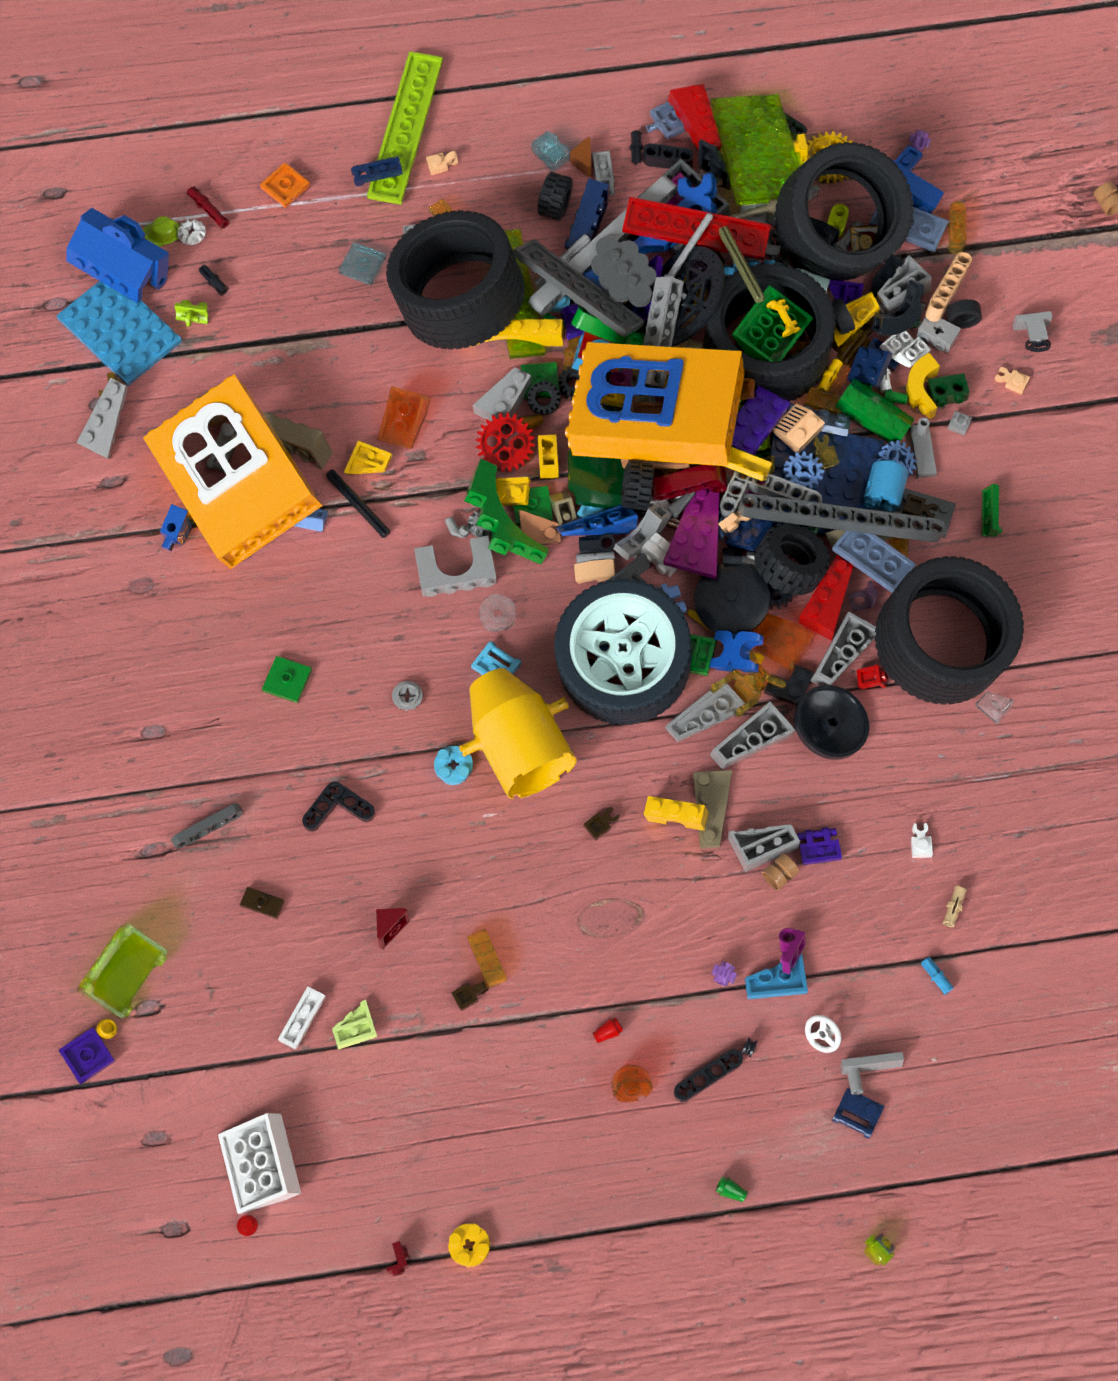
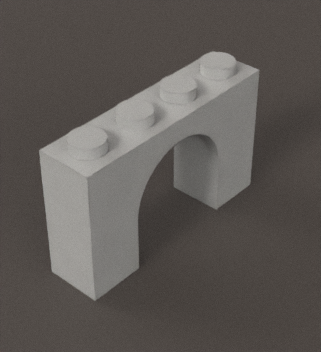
M484 536L470 539L473 563L466 573L459 576H449L439 570L436 565L433 545L414 548L422 596L434 597L440 593L452 594L458 590L469 591L475 587H491L493 584H497L491 549L488 548L490 543L489 537Z

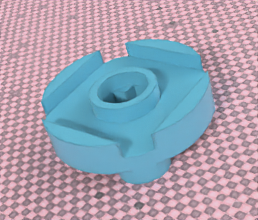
M449 746L439 750L434 761L436 775L449 785L463 783L473 771L471 755L468 754L463 757V752H460L459 746ZM452 761L459 763V766H456L454 770L451 766H448Z

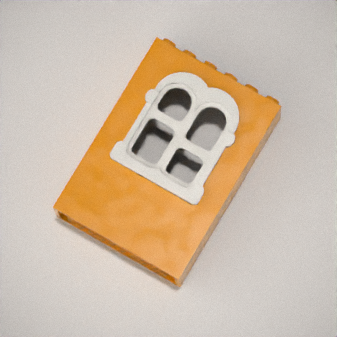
M235 374L225 378L221 384L211 388L208 393L195 399L188 407L179 410L178 414L166 419L162 425L152 429L143 437L217 559L230 569L323 506L248 388ZM216 415L226 416L237 432V436L222 447H218L208 430L210 420ZM190 433H200L206 440L207 447L193 457H188L183 448V441ZM240 443H244L252 458L238 469L233 470L225 458V454ZM213 453L226 472V477L208 488L196 470L195 465Z

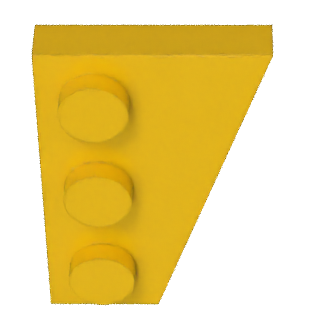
M872 292L846 304L855 329L841 335L835 326L833 339L838 347L873 317L875 312L880 310Z

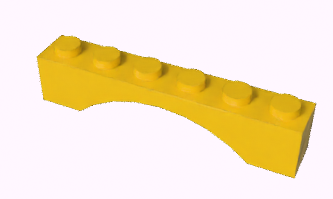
M513 319L502 332L500 331L498 335L485 341L518 339L544 346H564L565 330L562 319Z

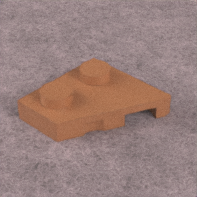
M519 511L521 531L541 545L561 543L560 532L556 527L559 526L558 523L525 511Z

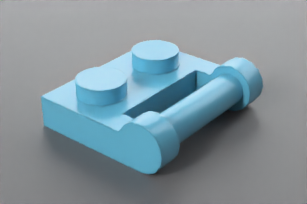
M490 641L471 664V668L481 675L498 668H505L514 674L521 666L522 661L508 655L496 647L494 642ZM492 652L493 654H495L496 656L510 664V667H506L505 665L491 657L489 654Z

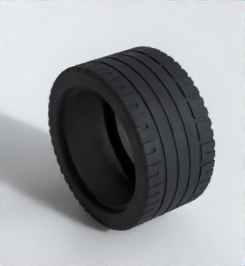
M844 142L843 144L837 143L821 149L797 168L780 189L776 200V211L774 212L777 237L791 261H794L796 266L809 273L830 280L847 281L866 274L893 256L900 249L909 234L911 222L913 221L912 214L914 213L911 188L907 184V179L904 177L902 170L898 168L899 166L877 148L874 149L872 146H865V144H858L857 142ZM828 174L847 176L860 183L869 192L877 209L878 228L876 236L867 250L857 252L840 250L828 244L817 233L808 212L809 192L817 177Z
M458 210L428 217L427 220H422L419 224L414 225L412 229L410 228L398 240L397 245L394 246L393 251L390 253V258H388L386 276L392 295L411 333L423 343H427V345L454 350V348H469V346L473 347L479 343H484L486 340H490L493 336L498 335L500 331L502 332L511 323L510 321H513L516 317L515 315L519 312V308L522 306L525 295V283L509 239L500 224L484 214ZM466 261H480L491 265L487 275L477 286L459 296L448 299H429L421 296L427 283L437 273L447 267Z
M764 263V265H751L749 268L763 293L770 285L813 317L805 328L811 343L804 351L790 359L773 362L762 361L742 352L744 378H752L755 381V390L760 386L787 401H794L798 397L800 398L807 394L810 389H813L816 383L823 377L824 371H826L836 325L834 307H832V301L829 300L830 297L825 289L813 277H809L807 273L783 264ZM739 271L734 272L733 275H729L725 279L718 306L705 324L703 349L740 351L730 340L726 329L735 318L750 311L756 302Z
M944 556L927 560L913 568L903 578L882 606L875 624L876 635L874 637L875 647L878 650L877 655L881 659V665L884 666V670L889 674V677L895 681L894 683L897 686H900L902 690L907 691L911 696L914 695L917 699H923L925 702L940 703L942 705L968 701L984 692L1010 666L1017 656L1023 640L1022 634L1024 633L1023 614L1020 611L1021 606L1017 602L1018 599L1016 595L1014 596L1013 590L1008 587V583L1004 582L1003 578L1000 575L998 576L994 570H990L988 566L981 565L982 563L974 562V560L969 558H957L956 556ZM941 595L958 600L969 607L978 617L985 631L987 647L984 661L970 667H953L931 658L922 650L913 636L909 619L911 603L925 596Z

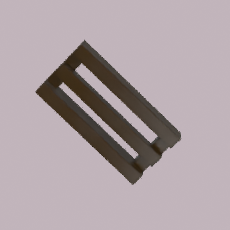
M862 329L856 330L837 355L846 368L850 369L852 367L859 347L867 348L871 342L870 339H867L868 336L863 334L864 331Z

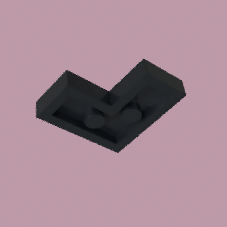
M796 665L789 681L771 674L764 694L797 706L799 700L806 693L814 671Z

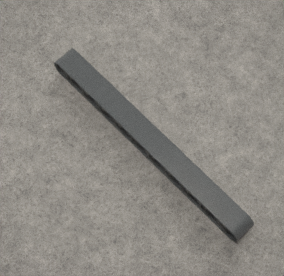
M757 494L743 495L738 508L740 515L747 518L927 542H938L946 529L945 523L936 518Z

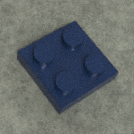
M859 347L847 381L851 383L855 378L866 386L880 387L892 353L884 350Z
M754 518L749 521H740L741 523L738 524V528L730 533L725 544L728 548L755 551L774 522Z

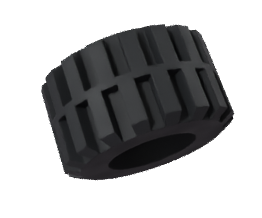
M550 172L546 176L538 199V215L557 221L562 219L572 193L573 182L571 177L555 172Z
M628 461L626 464L621 491V504L623 508L646 510L648 508L654 476L651 463Z

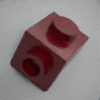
M400 1241L392 1243L398 1264L386 1268L388 1275H401L405 1273L404 1269L408 1268L406 1258H409L406 1245H401Z

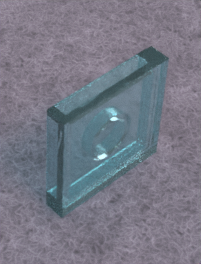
M353 242L338 270L339 274L372 285L386 259V254Z

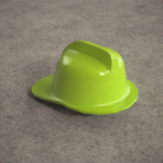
M161 216L142 230L145 233V239L161 247L178 239L177 228L180 226L174 220Z

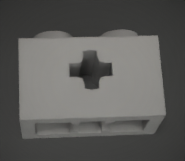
M925 318L918 329L916 337H920L923 342L948 354L958 339L961 328L942 318L937 322Z

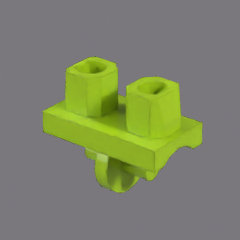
M189 300L175 303L176 320L186 321V326L189 327L192 326L193 322L208 324L207 303L200 302L198 305H191Z

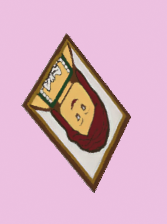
M878 225L850 226L852 252L864 251L871 246L876 236Z

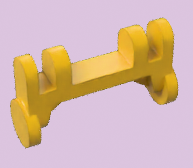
M785 299L773 300L766 306L768 309L777 310L786 326L782 336L787 337L792 333L800 331L799 326L795 327L798 324L797 321H791L786 312L789 307L788 305H783L786 303Z

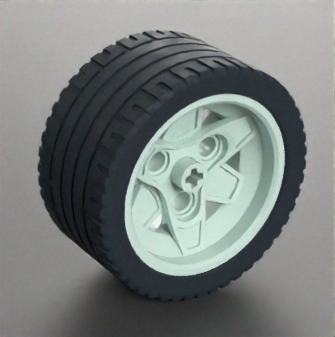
M618 578L612 581L610 579L606 580V582H599L597 585H592L589 589H585L581 594H578L569 603V606L565 608L564 614L561 615L560 622H558L554 639V653L560 679L570 699L589 716L592 715L593 718L600 719L605 723L609 722L610 724H639L642 721H649V719L657 717L658 714L664 713V710H668L671 704H674L682 694L691 670L690 630L683 612L680 611V607L675 604L672 598H669L667 593H663L660 588H655L654 585L646 584L644 581L629 580V578H623V580ZM625 617L637 620L629 626ZM605 623V632L595 631L600 625ZM653 633H655L660 648L648 644ZM635 635H640L642 640L634 642L632 638ZM603 644L610 646L608 651H601L599 648ZM587 651L599 657L592 667L587 659ZM629 666L634 669L631 674L624 672V669ZM641 668H654L653 671L642 680ZM618 675L623 685L607 682V680Z

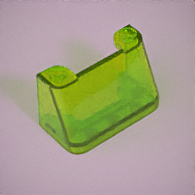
M122 924L105 946L76 991L120 1019L124 1016L127 1017L133 1009L131 1006L132 998L151 970L163 965L167 959L165 955L168 951L130 924Z

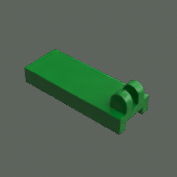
M991 484L982 490L981 536L995 537L1003 531L999 526V485Z

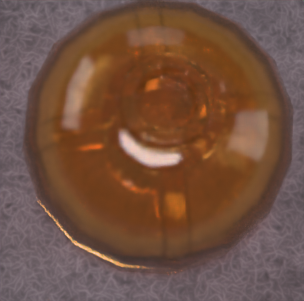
M625 1064L613 1074L611 1089L617 1101L629 1103L638 1101L637 1097L644 1095V1098L647 1097L653 1090V1084L648 1072L643 1067Z

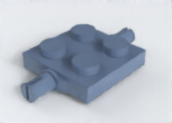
M669 102L650 110V116L654 123L646 126L648 133L659 129L668 140L685 132L682 121L677 117L673 106Z

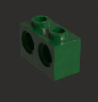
M964 373L929 379L926 387L928 396L938 407L951 403L961 404L967 401L970 393Z

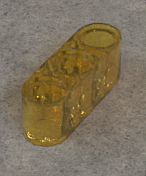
M955 201L950 205L947 221H949L948 250L954 255L963 252L967 239L966 206L960 201Z
M486 928L468 935L469 944L488 989L506 982L505 972Z

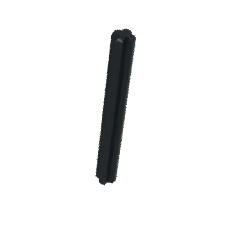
M334 469L326 473L328 480L382 538H386L390 534V529Z

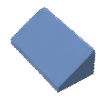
M317 509L294 526L322 532L328 511Z

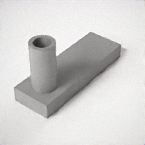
M921 418L918 425L910 426L913 453H915L914 459L917 460L915 463L917 478L936 477L937 474L929 429L930 422L927 418Z
M903 1052L842 1059L841 1073L842 1075H848L851 1094L859 1095L863 1093L860 1072L902 1067L904 1062Z

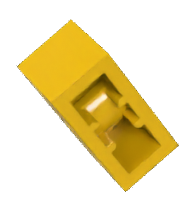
M538 435L540 479L558 478L556 435Z

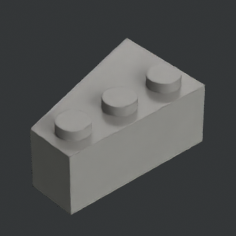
M791 824L766 827L764 829L754 830L753 828L746 831H729L728 840L745 872L778 858L782 853L787 854L798 849L800 840Z

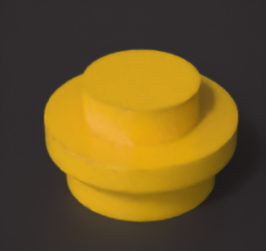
M110 1019L101 1020L96 1028L97 1034L103 1039L113 1038L117 1032L115 1022Z

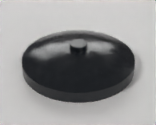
M722 563L717 565V580L702 576L694 593L695 610L703 625L714 633L715 631H730L733 634H738L741 631L752 632L761 625L768 614L770 607L769 588L763 576H760L753 567L743 563Z
M833 685L815 687L799 700L795 708L794 724L800 740L811 752L820 757L831 760L848 758L861 749L867 740L869 720L866 710L852 693L841 687Z

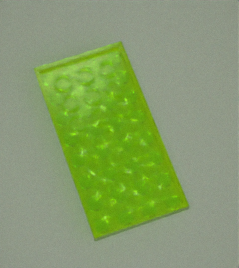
M779 94L711 98L710 104L737 205L769 203V200L776 199L784 182L799 168Z

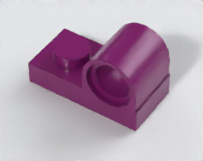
M622 369V372H613L610 376L609 384L631 387L633 370Z
M785 928L779 933V945L782 952L780 963H782L783 972L791 974L806 945V936L803 931Z

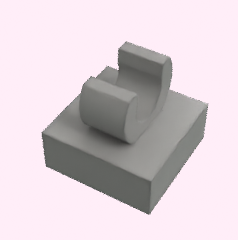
M955 411L947 429L965 436L972 417Z

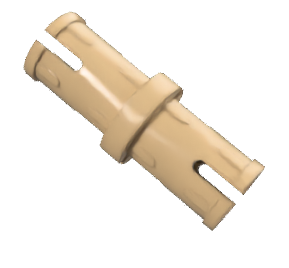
M955 886L951 900L947 903L948 909L942 922L948 927L955 926L958 914L963 909L962 903L967 892L965 888ZM956 900H957V904H956V906H955L954 912L952 913L953 908H954V905H955V902H956Z

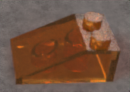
M391 386L377 439L412 449L427 415L431 397Z
M768 613L761 625L752 631L764 636L763 644L753 648L792 672L813 643L815 634L799 624Z

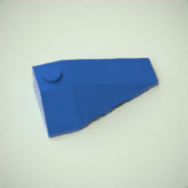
M621 504L556 527L562 536L628 534L636 529L638 516L633 509L623 508Z

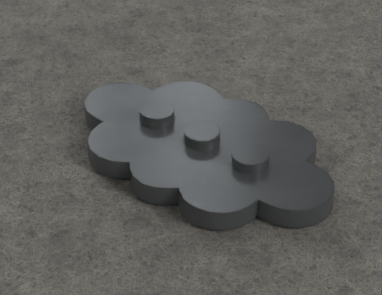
M611 236L599 239L596 243L598 255L592 259L591 268L593 273L599 276L600 286L609 290L610 298L615 302L629 300L636 307L648 305L652 300L651 288L655 285L657 274L652 267H649L647 256L639 253V248L633 241L619 243Z

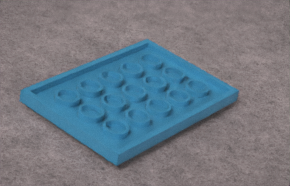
M98 281L56 315L57 319L127 386L131 385L182 343V339L142 301L139 303L134 302L101 281Z

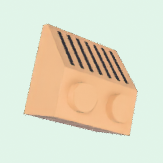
M796 403L780 419L772 432L795 453H800L823 430L825 422L812 410Z

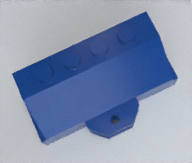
M90 208L80 216V222L67 246L66 261L120 294L139 303L142 300L143 288L150 278L151 286L156 289H161L166 283L169 252L145 239V233L139 223L129 217L122 215L113 220L96 209Z

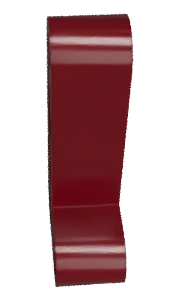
M700 465L654 478L652 498L654 501H664L707 488L715 493L724 492L728 487L726 471L721 466Z

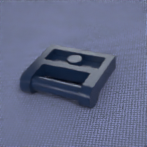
M847 1088L832 1121L835 1123L840 1122L864 1134L865 1138L870 1139L884 1106L861 1094L853 1095L851 1090ZM843 1110L868 1122L869 1126L866 1127L842 1115Z

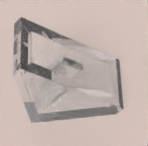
M987 691L975 705L993 722L998 724L1010 712L1014 701L1013 699Z

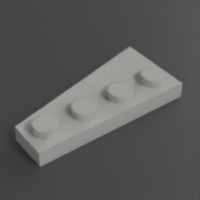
M112 378L109 379L76 443L110 460V451L112 445H114V435L119 425V416L121 410H123L128 386Z
M722 680L668 723L665 729L677 742H680L747 711L749 707Z

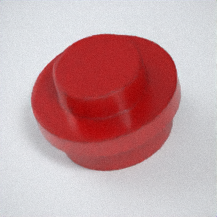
M244 1215L238 1220L237 1230L241 1235L251 1236L257 1231L258 1222L253 1216Z

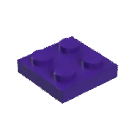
M93 1027L58 1050L80 1084L115 1062Z

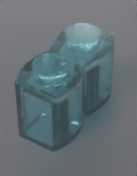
M546 131L531 142V149L534 154L543 160L546 166L553 172L570 161L569 148L561 144L554 133Z

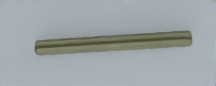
M720 227L719 235L756 303L763 302L765 295L728 227Z

